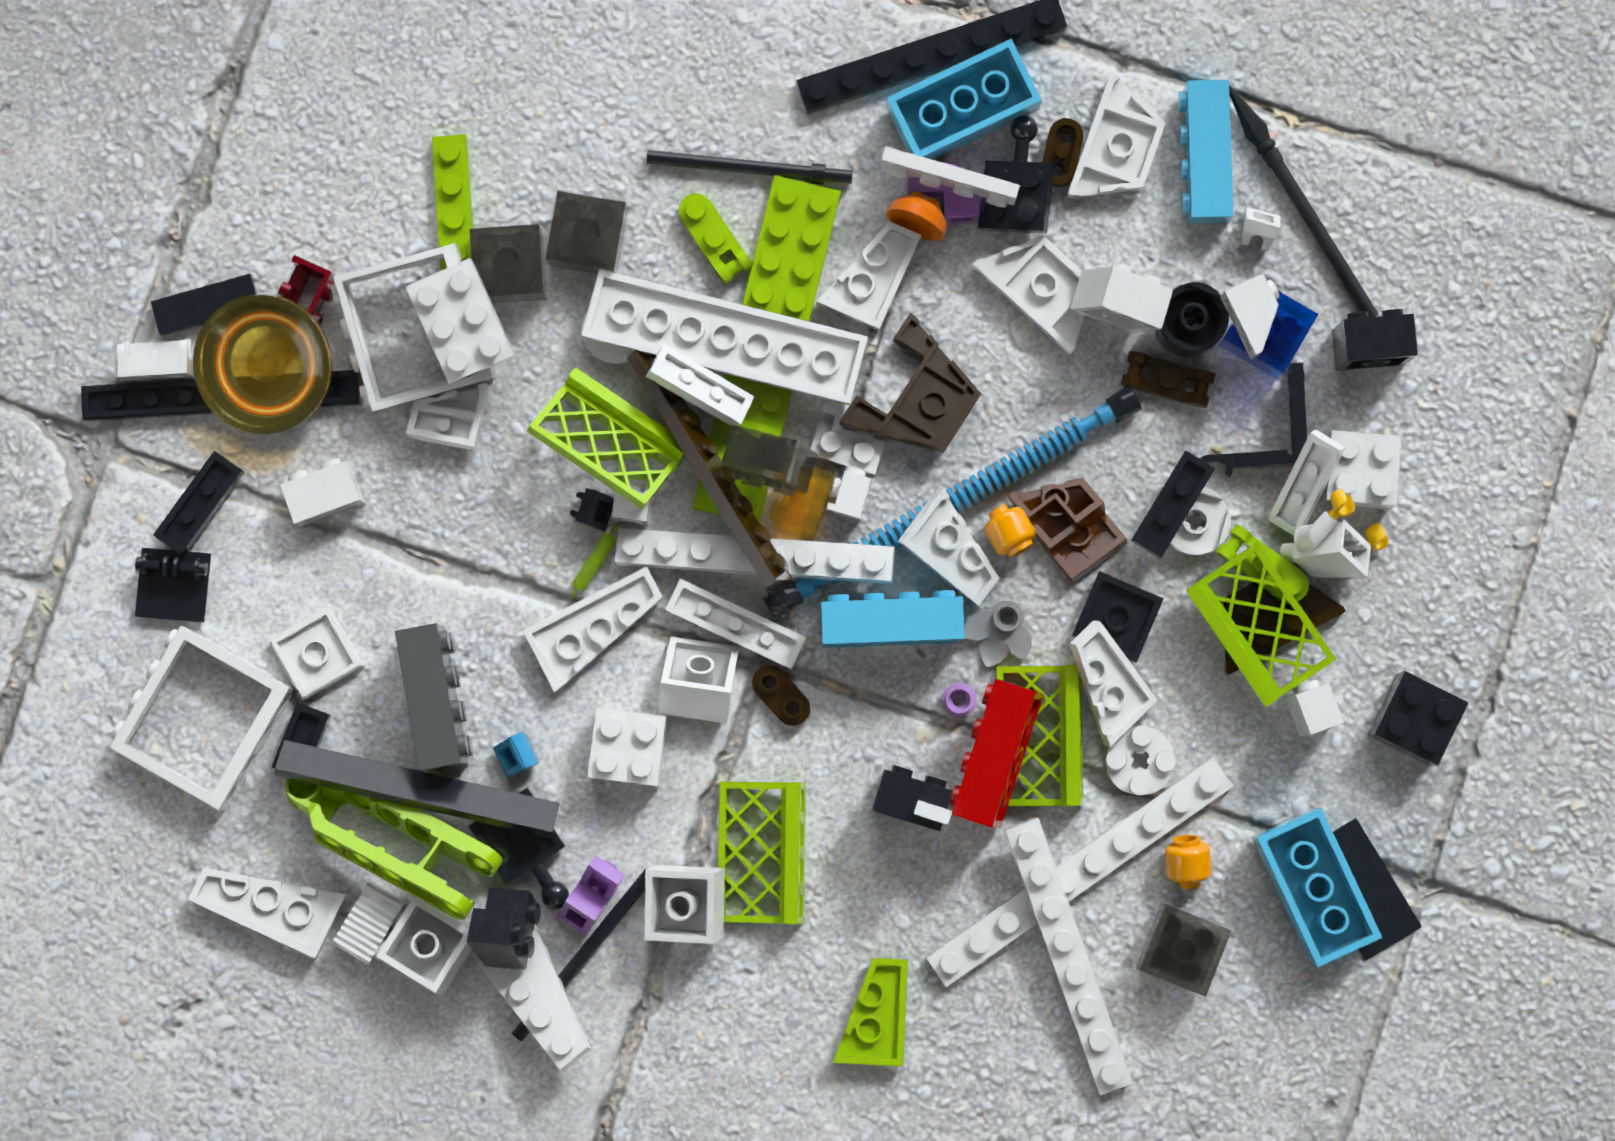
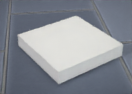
M329 605L268 640L303 701L364 667L362 660Z

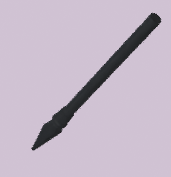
M1229 85V95L1239 117L1245 137L1257 147L1258 154H1263V160L1275 173L1360 311L1368 312V317L1378 316L1379 313L1284 163L1278 147L1275 148L1276 142L1270 138L1267 124Z

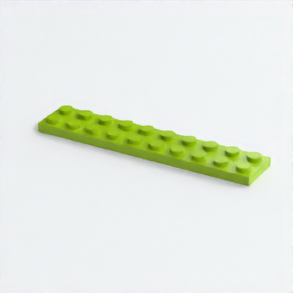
M774 175L742 305L810 322L841 191ZM725 374V380L751 394L754 398L741 425L737 429L714 417L709 438L717 446V454L724 466L728 467L734 474L735 484L741 494L751 502L753 506L752 512L760 523L793 391ZM699 479L692 509L722 516Z

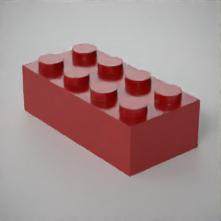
M996 678L993 685H987L982 699V704L987 706L983 718L976 719L971 738L976 740L972 752L967 751L965 753L960 772L965 774L961 786L956 785L950 798L949 805L954 807L952 815L991 828L1002 827L1044 694Z

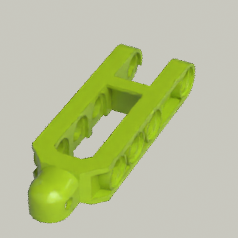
M287 778L286 797L292 806L309 815L316 843L456 919L465 920L474 907L475 902L474 900L470 902L463 894L447 886V881L430 873L442 854L486 877H493L503 862L502 857L494 849L419 808ZM351 804L430 848L418 866L412 862L408 865L388 854L386 848L382 846L377 848L357 837L355 831L351 829L346 831L331 823L330 820L340 806Z

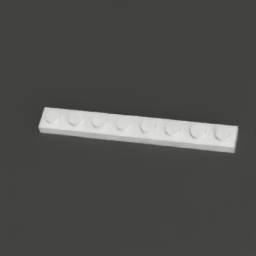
M618 528L615 563L617 565L758 575L735 536ZM770 539L777 553L781 554L787 561L788 571L792 577L892 584L895 547Z
M1038 817L1005 828V834L1099 1095H1103L1133 1084Z

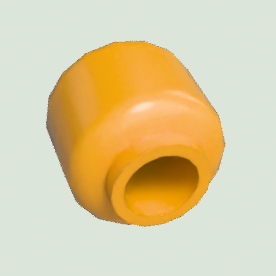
M1006 504L988 514L990 521L985 525L984 533L998 555H1008L1009 558H1014L1034 545L1032 539L1035 537L1036 531L1022 508L1012 507L1008 509Z
M1180 835L1174 837L1173 842L1165 848L1167 877L1171 881L1179 883L1180 888H1198L1201 886L1202 881L1211 876L1210 846L1206 842L1201 841L1200 836Z

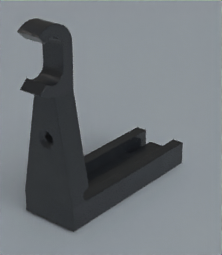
M1289 363L1287 368L1292 454H1288L1287 450L1210 454L1204 455L1200 459L1206 463H1223L1226 466L1225 475L1229 479L1233 469L1293 467L1307 440L1303 363Z

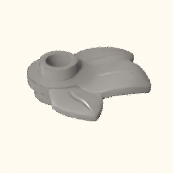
M1001 601L991 611L976 612L964 626L965 639L980 641V656L986 667L1000 663L1009 653L1020 659H1025L1032 645L1031 635L1023 626L1024 613L1021 607L1012 601ZM1001 613H1011L1013 616L1012 623L1009 625L1003 624L1000 621Z

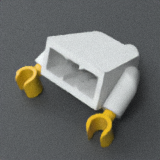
M1338 489L1330 495L1333 509L1329 512L1324 511L1313 524L1298 526L1295 530L1294 542L1283 543L1280 555L1290 563H1297L1312 577L1367 578L1369 559L1372 556L1370 552L1372 550L1379 551L1385 549L1388 546L1389 538L1382 525L1377 523L1366 529L1367 542L1344 519L1337 520L1338 517L1351 515L1355 510V504L1351 495L1348 494L1346 496L1344 490Z

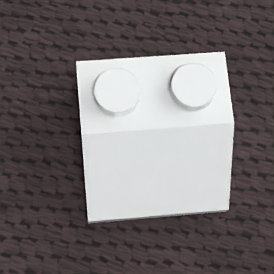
M671 636L661 679L658 714L727 723L732 701L739 646Z

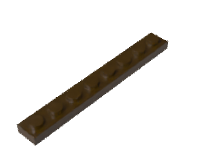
M635 350L627 357V360L765 588L786 586L793 580L788 571L787 561L781 554L777 553L770 541V533L759 523L752 512L753 506L749 499L741 494L735 484L734 474L728 467L724 466L717 454V446L706 436L701 428V421L698 415L689 408L684 398L646 377L656 356Z

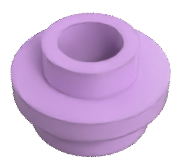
M954 683L948 686L942 695V706L953 717H966L976 707V694L967 684ZM955 694H962L965 697L966 702L964 706L957 707L953 704L952 699Z

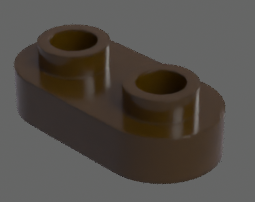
M1061 118L1052 124L1045 146L1042 162H1050L1055 166L1062 167L1064 170L1063 175H1054V188L1064 187L1072 181L1083 141V130L1080 124L1071 118ZM1061 133H1068L1071 136V141L1063 143L1060 141L1059 135Z
M765 665L755 672L752 679L755 693L782 723L788 726H798L807 720L810 714V703L807 697L779 667ZM767 676H773L776 679V685L772 689H767L763 686V679ZM796 702L799 704L800 710L796 715L787 713L786 706L788 703Z

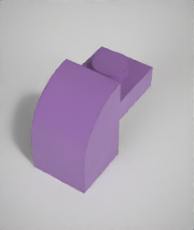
M945 163V164H949V165H952V166H956V167L961 168L960 166H957V165H955V164ZM908 178L907 195H910L911 192H920L932 198L942 197L943 214L947 224L978 222L980 216L978 195L973 194L972 198L963 197L955 194L951 187L940 184L939 188H932L919 182L920 178Z
M595 855L580 881L564 902L557 917L586 936L618 890L625 874L620 872L611 862L602 860Z

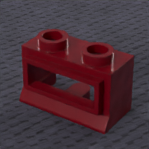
M294 255L291 261L296 267L289 282H282L278 294L297 303L310 275L322 280L308 309V312L321 326L324 316L320 314V311L325 301L330 303L333 300L331 285L335 284L333 278L335 275L325 268Z

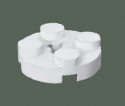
M1207 487L1203 488L1187 515L1193 516L1194 511L1199 512L1200 519L1205 521L1204 527L1198 526L1196 531L1190 529V524L1186 522L1185 518L1170 543L1171 547L1181 554L1201 556L1211 553L1226 540L1231 527L1229 509L1227 510L1221 496Z
M1143 725L1130 727L1111 747L1107 746L1105 753V769L1113 785L1125 793L1138 796L1152 794L1162 789L1172 777L1176 764L1173 747L1166 736L1154 728ZM1135 751L1138 754L1145 752L1148 755L1146 759L1148 767L1146 770L1142 767L1134 769L1131 766L1134 761L1131 755Z

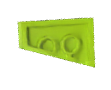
M872 958L833 1063L903 1066L908 959Z

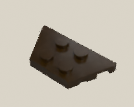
M1253 582L1236 591L1235 599L1256 603L1259 585ZM1310 583L1306 596L1298 602L1315 628L1346 612L1343 606ZM1262 589L1260 604L1281 608L1282 601H1279ZM1221 601L1226 611L1229 612L1230 603ZM1285 603L1284 609L1294 610L1291 604ZM1234 604L1231 618L1236 625L1251 627L1255 607ZM1259 608L1255 628L1276 632L1280 612ZM1283 613L1280 633L1300 637L1303 626L1300 617ZM1240 630L1246 640L1249 641L1250 632ZM1254 633L1251 647L1256 654L1267 655L1272 652L1275 637ZM1279 638L1277 649L1293 640ZM1224 647V672L1228 676L1239 670V668Z

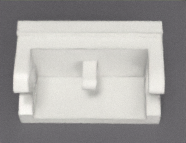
M191 339L131 344L122 343L117 346V377L124 382L194 378L193 342Z

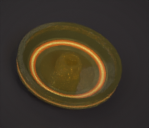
M255 294L227 302L207 319L198 334L194 347V377L203 400L222 421L248 433H279L303 423L322 404L332 378L333 363L331 349L320 324L302 306L277 295Z

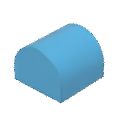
M524 731L509 737L493 747L508 779L539 764Z

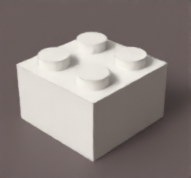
M1114 262L1112 266L1096 265L1094 269L1081 271L1070 310L1127 332L1162 329L1173 289L1161 285L1162 279L1147 274H1143L1141 277L1133 274V268L1125 264Z
M1331 430L1327 433L1326 436L1343 445L1345 449L1320 496V504L1332 505L1330 495L1334 491L1342 489L1346 496L1348 494L1351 495L1355 507L1390 510L1397 506L1402 436Z
M596 707L587 778L660 787L668 717Z
M655 865L646 869L644 940L714 944L723 939L725 868Z
M414 896L376 957L440 997H443L472 951V948L466 942L469 929Z

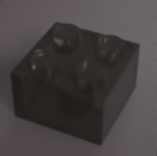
M557 191L545 258L548 265L598 274L599 269L618 274L628 216L626 202Z
M539 224L470 229L471 259L476 266L492 304L547 300L543 232Z
M732 425L721 466L731 471L730 477L742 481L741 484L757 489H761L762 485L774 489L773 491L778 494L794 497L795 492L807 494L818 454L798 440Z
M1160 903L1135 968L1206 997L1232 930L1168 904Z

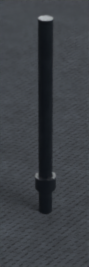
M654 150L647 151V164L765 176L777 175L786 178L810 180L811 184L824 185L825 181L852 184L853 170L826 168V164L812 163V166Z
M646 869L643 870L560 972L558 977L561 979L564 988L570 984L644 893ZM520 1021L511 1034L522 1042L530 1031Z

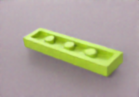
M466 134L432 136L439 247L454 243L458 244L462 261L471 258L476 266L468 137ZM445 259L440 260V271L447 268Z

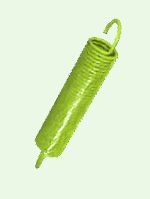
M616 524L609 534H603L600 538L601 540L598 541L599 543L582 566V569L579 570L580 572L571 583L576 588V591L574 590L570 600L578 589L584 592L599 570L598 568L617 542V539L611 533L618 526L614 534L617 533L619 524Z

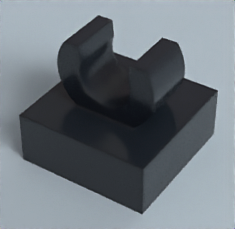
M586 488L585 493L577 492L575 497L582 499L579 511L571 510L570 515L575 517V521L606 532L613 510L614 498Z

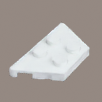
M1114 71L1110 72L1067 194L1069 198L1142 190L1166 122L1155 111H1151L1145 105V101L1136 92L1133 93Z
M1043 235L1022 245L1007 248L998 254L984 259H978L972 264V267L1066 353L1071 355L1074 352L1084 315L1072 311L1070 308L1082 270Z

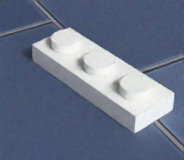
M665 344L660 348L646 375L647 378L735 429L741 425L754 398L751 394Z
M1316 429L1312 431L1267 520L1295 536L1296 528L1307 524L1345 447Z

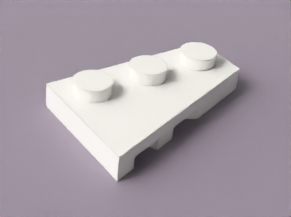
M889 221L857 259L820 296L816 304L880 331L921 239V235Z
M939 486L897 542L971 603L979 606L1000 578L979 544L974 541L966 528V523L961 514L955 510L949 500L950 496L944 487Z
M1092 621L1070 643V647L1104 746L1111 747L1158 699L1100 621Z

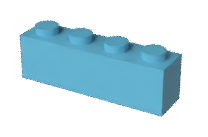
M1229 80L1187 81L1183 91L1178 92V111L1184 112V125L1179 127V145L1185 146L1186 159H1181L1180 178L1181 180H1186L1187 193H1182L1181 211L1182 214H1187L1188 224L1229 223L1234 216Z

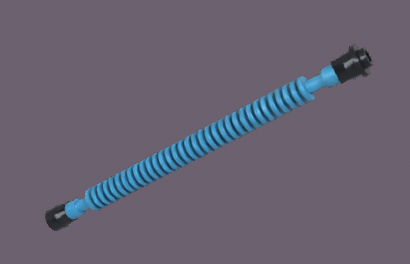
M1126 386L1105 399L1106 403L1093 409L1094 413L1081 421L1073 417L1069 419L1071 425L1066 421L1062 423L1063 429L1057 426L1054 428L1055 433L1052 430L1046 432L1047 437L1044 434L1039 436L1040 443L1037 439L1031 441L1032 447L1029 443L1023 446L1025 453L1021 448L1015 450L1018 457L1011 452L1008 454L1010 461L1005 456L1000 459L1002 466L998 461L992 463L994 471L989 465L984 468L987 475L980 470L977 472L979 479L974 474L969 476L971 484L967 479L962 480L961 483L964 488L959 483L955 484V493L951 487L948 488L946 491L950 496L949 500L958 513L964 511L962 504L966 509L972 507L969 500L974 505L979 503L977 495L981 500L987 498L985 491L990 496L995 494L993 486L997 491L1003 489L1000 482L1007 487L1010 485L1008 478L1013 483L1018 480L1016 473L1020 478L1026 476L1024 469L1029 474L1034 471L1032 465L1038 469L1041 467L1040 461L1045 465L1049 463L1048 457L1054 460L1057 458L1056 453L1061 456L1065 453L1064 449L1068 452L1072 449V445L1074 447L1080 445L1079 439L1084 443L1088 440L1086 433L1100 425L1105 427L1114 421L1117 423L1142 410L1134 391L1129 386ZM920 505L915 507L917 515L922 510ZM910 510L907 512L909 519L904 514L899 516L901 524L897 519L891 521L894 528L887 523L884 525L885 533L880 527L876 530L878 537L871 532L868 534L871 541H868L865 536L860 540L863 545L892 547V544H894L896 549L902 546L897 541L917 515ZM798 578L794 581L792 580L784 587L765 589L768 596L764 597L763 601L772 616L779 613L783 619L787 617L786 613L803 603L804 598L815 593V588L829 580ZM832 580V582L836 585L839 583V580Z

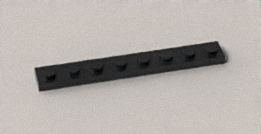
M1038 0L798 79L796 84L806 113L809 115L946 70L1009 39L1013 40L1016 47L1067 30V23L1059 0Z

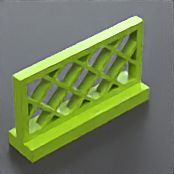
M576 367L569 374L566 383L537 415L526 431L642 510L671 473L677 470L685 457L684 452L670 430ZM565 398L577 406L579 411L563 412L561 401ZM596 419L605 425L608 431L592 432L589 420ZM581 420L584 432L568 433L566 421ZM558 421L561 433H549L540 426L543 422ZM618 439H626L636 447V450L621 451ZM594 440H610L613 451L597 452ZM571 441H587L590 453L577 452L572 448ZM646 458H654L666 466L664 470H649ZM639 459L642 471L626 472L623 460ZM616 460L619 472L608 473L601 468L600 461ZM629 480H645L646 493L641 495L632 489Z
M1257 542L1186 589L1190 598L1265 707L1277 701L1279 697L1337 660ZM1254 552L1263 564L1261 579L1240 575L1242 561ZM1237 565L1236 574L1226 572ZM1266 569L1274 581L1264 580ZM1219 576L1235 578L1231 598L1216 596L1208 583ZM1239 579L1260 583L1256 603L1235 599ZM1263 584L1280 588L1283 593L1281 608L1260 604ZM1286 599L1294 610L1284 609ZM1220 601L1230 603L1229 612L1226 611ZM1234 604L1255 607L1251 627L1235 624L1231 618ZM1259 608L1280 612L1276 632L1255 628ZM1283 613L1300 617L1303 622L1301 637L1280 633ZM1306 628L1315 640L1304 638ZM1240 630L1250 632L1249 641L1246 640ZM1254 633L1275 637L1271 657L1255 653L1251 647ZM1279 638L1300 641L1296 661L1275 658ZM1303 642L1319 645L1326 658L1315 665L1301 663ZM1260 659L1270 661L1268 670ZM1274 662L1295 666L1292 680L1280 688L1271 676ZM1299 667L1308 668L1297 676Z
M1077 665L996 666L997 679L1005 681V674H1020L1029 683L1025 688L1030 689L1033 687L1037 692L1044 694L1043 698L1046 702L1040 707L1038 715L1049 704L1060 714V723L1051 732L1036 720L1035 725L1047 736L1033 750L1029 746L1027 747L1029 754L1023 759L1021 768L1034 757L1047 771L1034 785L1019 772L1018 777L1030 789L1020 799H1010L1009 806H1084L1082 680ZM1025 673L1038 674L1031 680ZM1045 673H1059V688L1048 697L1035 683ZM1058 695L1060 708L1053 702ZM1059 729L1060 742L1053 736ZM1050 739L1060 748V758L1051 767L1036 754ZM1059 765L1060 777L1054 772ZM1051 774L1060 783L1061 799H1046L1036 788ZM1034 792L1040 799L1026 798Z
M720 781L718 868H725L724 922L804 923L806 783ZM728 789H742L751 799L738 813L728 804ZM749 789L761 790L754 796ZM768 789H781V805L771 814L758 799ZM754 803L768 817L755 831L741 818ZM728 811H729L730 814L733 816V818H732L729 822H728ZM780 812L781 823L775 818ZM736 821L750 834L737 848L728 839V829ZM771 821L781 831V839L772 848L758 836ZM753 839L767 852L754 866L741 853ZM727 846L733 851L728 857ZM779 848H780V858L775 854V852H776ZM736 856L749 868V871L737 883L727 874V864ZM770 856L780 865V875L771 884L757 870ZM752 874L766 886V889L754 901L740 888ZM727 882L732 886V888L728 892ZM779 882H780V894H779L778 891L774 888ZM736 891L749 906L740 915H726V900ZM769 892L779 900V916H766L757 906ZM753 909L759 916L747 914Z

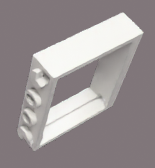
M458 244L446 245L333 277L335 284L331 285L332 297L336 306H342L345 318L340 319L342 332L345 339L351 338L355 352L350 353L351 363L355 373L361 372L364 385L359 386L360 394L363 397L365 406L370 405L372 412L495 378L493 368L490 366L452 384H448L446 380L383 398L350 286L354 283L445 259L447 268L462 262Z
M180 626L178 631L176 629L172 630L164 643V647L167 650L161 660L156 659L150 666L146 674V678L149 680L143 691L138 690L132 697L128 705L131 711L125 722L121 720L115 726L110 737L113 739V742L109 748L215 809L226 810L294 693L295 688L190 628ZM187 642L272 689L213 792L128 744Z

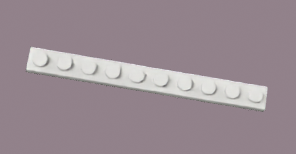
M1211 758L1057 865L1056 868L1068 902L1234 787L1215 759ZM1023 889L926 957L946 987L1038 924L1026 890Z

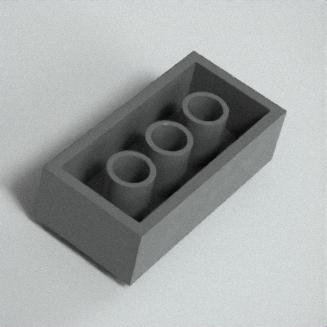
M437 623L396 630L395 637L418 770L429 772L469 764L468 757L473 756L470 736H466L463 733L462 722L467 721L464 701H460L456 693V688L461 687L458 667H454L451 664L450 653H455L452 633Z

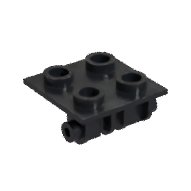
M142 548L141 557H137L135 562V569L139 571L135 617L205 623L211 553L187 551L183 557L174 550Z

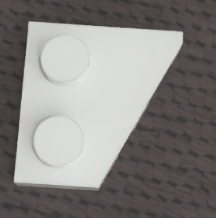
M482 383L477 385L478 388L458 393L455 390L443 393L437 398L427 397L413 401L406 430L407 438L475 451L488 397L489 385Z

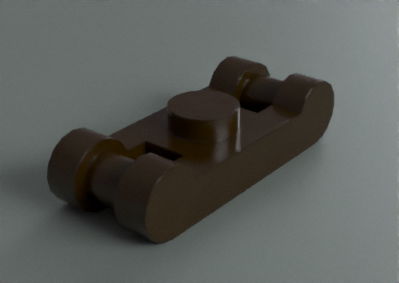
M1129 351L1127 357L1129 366L1127 374L1122 375L1121 386H1129L1133 390L1195 407L1207 408L1210 399L1207 393L1209 386L1214 384L1215 373L1158 359L1141 352ZM1142 368L1152 370L1149 381L1140 378ZM1186 379L1196 382L1194 392L1184 391Z

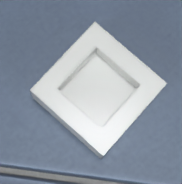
M918 800L914 814L948 825L952 811Z

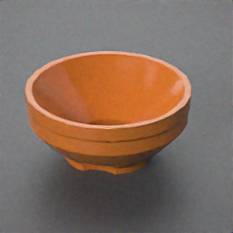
M911 192L910 195L892 200L886 211V216L891 222L920 234L921 239L940 241L943 239L948 227L946 218L940 209L941 204L934 198L920 192Z

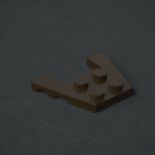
M910 313L895 335L893 342L920 358L922 362L888 414L856 395L841 418L839 425L944 453L976 404L981 392L953 360L950 361L944 354L932 335H928L921 327L918 318Z

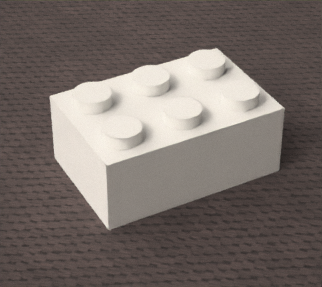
M471 258L405 286L448 384H452L515 356Z

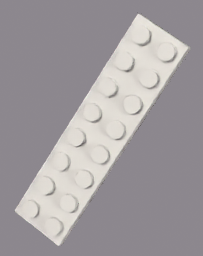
M599 269L581 334L585 339L633 351L638 350L657 356L660 348L665 344L708 370L846 405H851L868 343V336Z

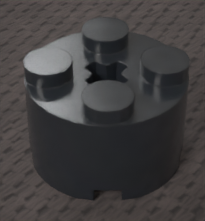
M1190 282L1174 288L1162 329L1155 330L1158 341L1168 351L1181 357H1199L1209 352L1223 337L1229 322V314L1220 298V293L1213 287L1200 282ZM1190 313L1195 315L1196 323L1193 327L1187 325L1186 318Z

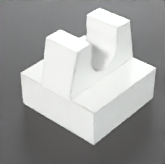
M1247 207L1243 218L1241 244L1248 246L1251 237L1259 235L1263 238L1261 250L1268 251L1273 241L1277 239L1280 230V216Z

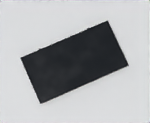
M1355 818L1333 831V834L1382 936L1381 939L1358 949L1366 961L1418 930L1422 925L1359 821Z

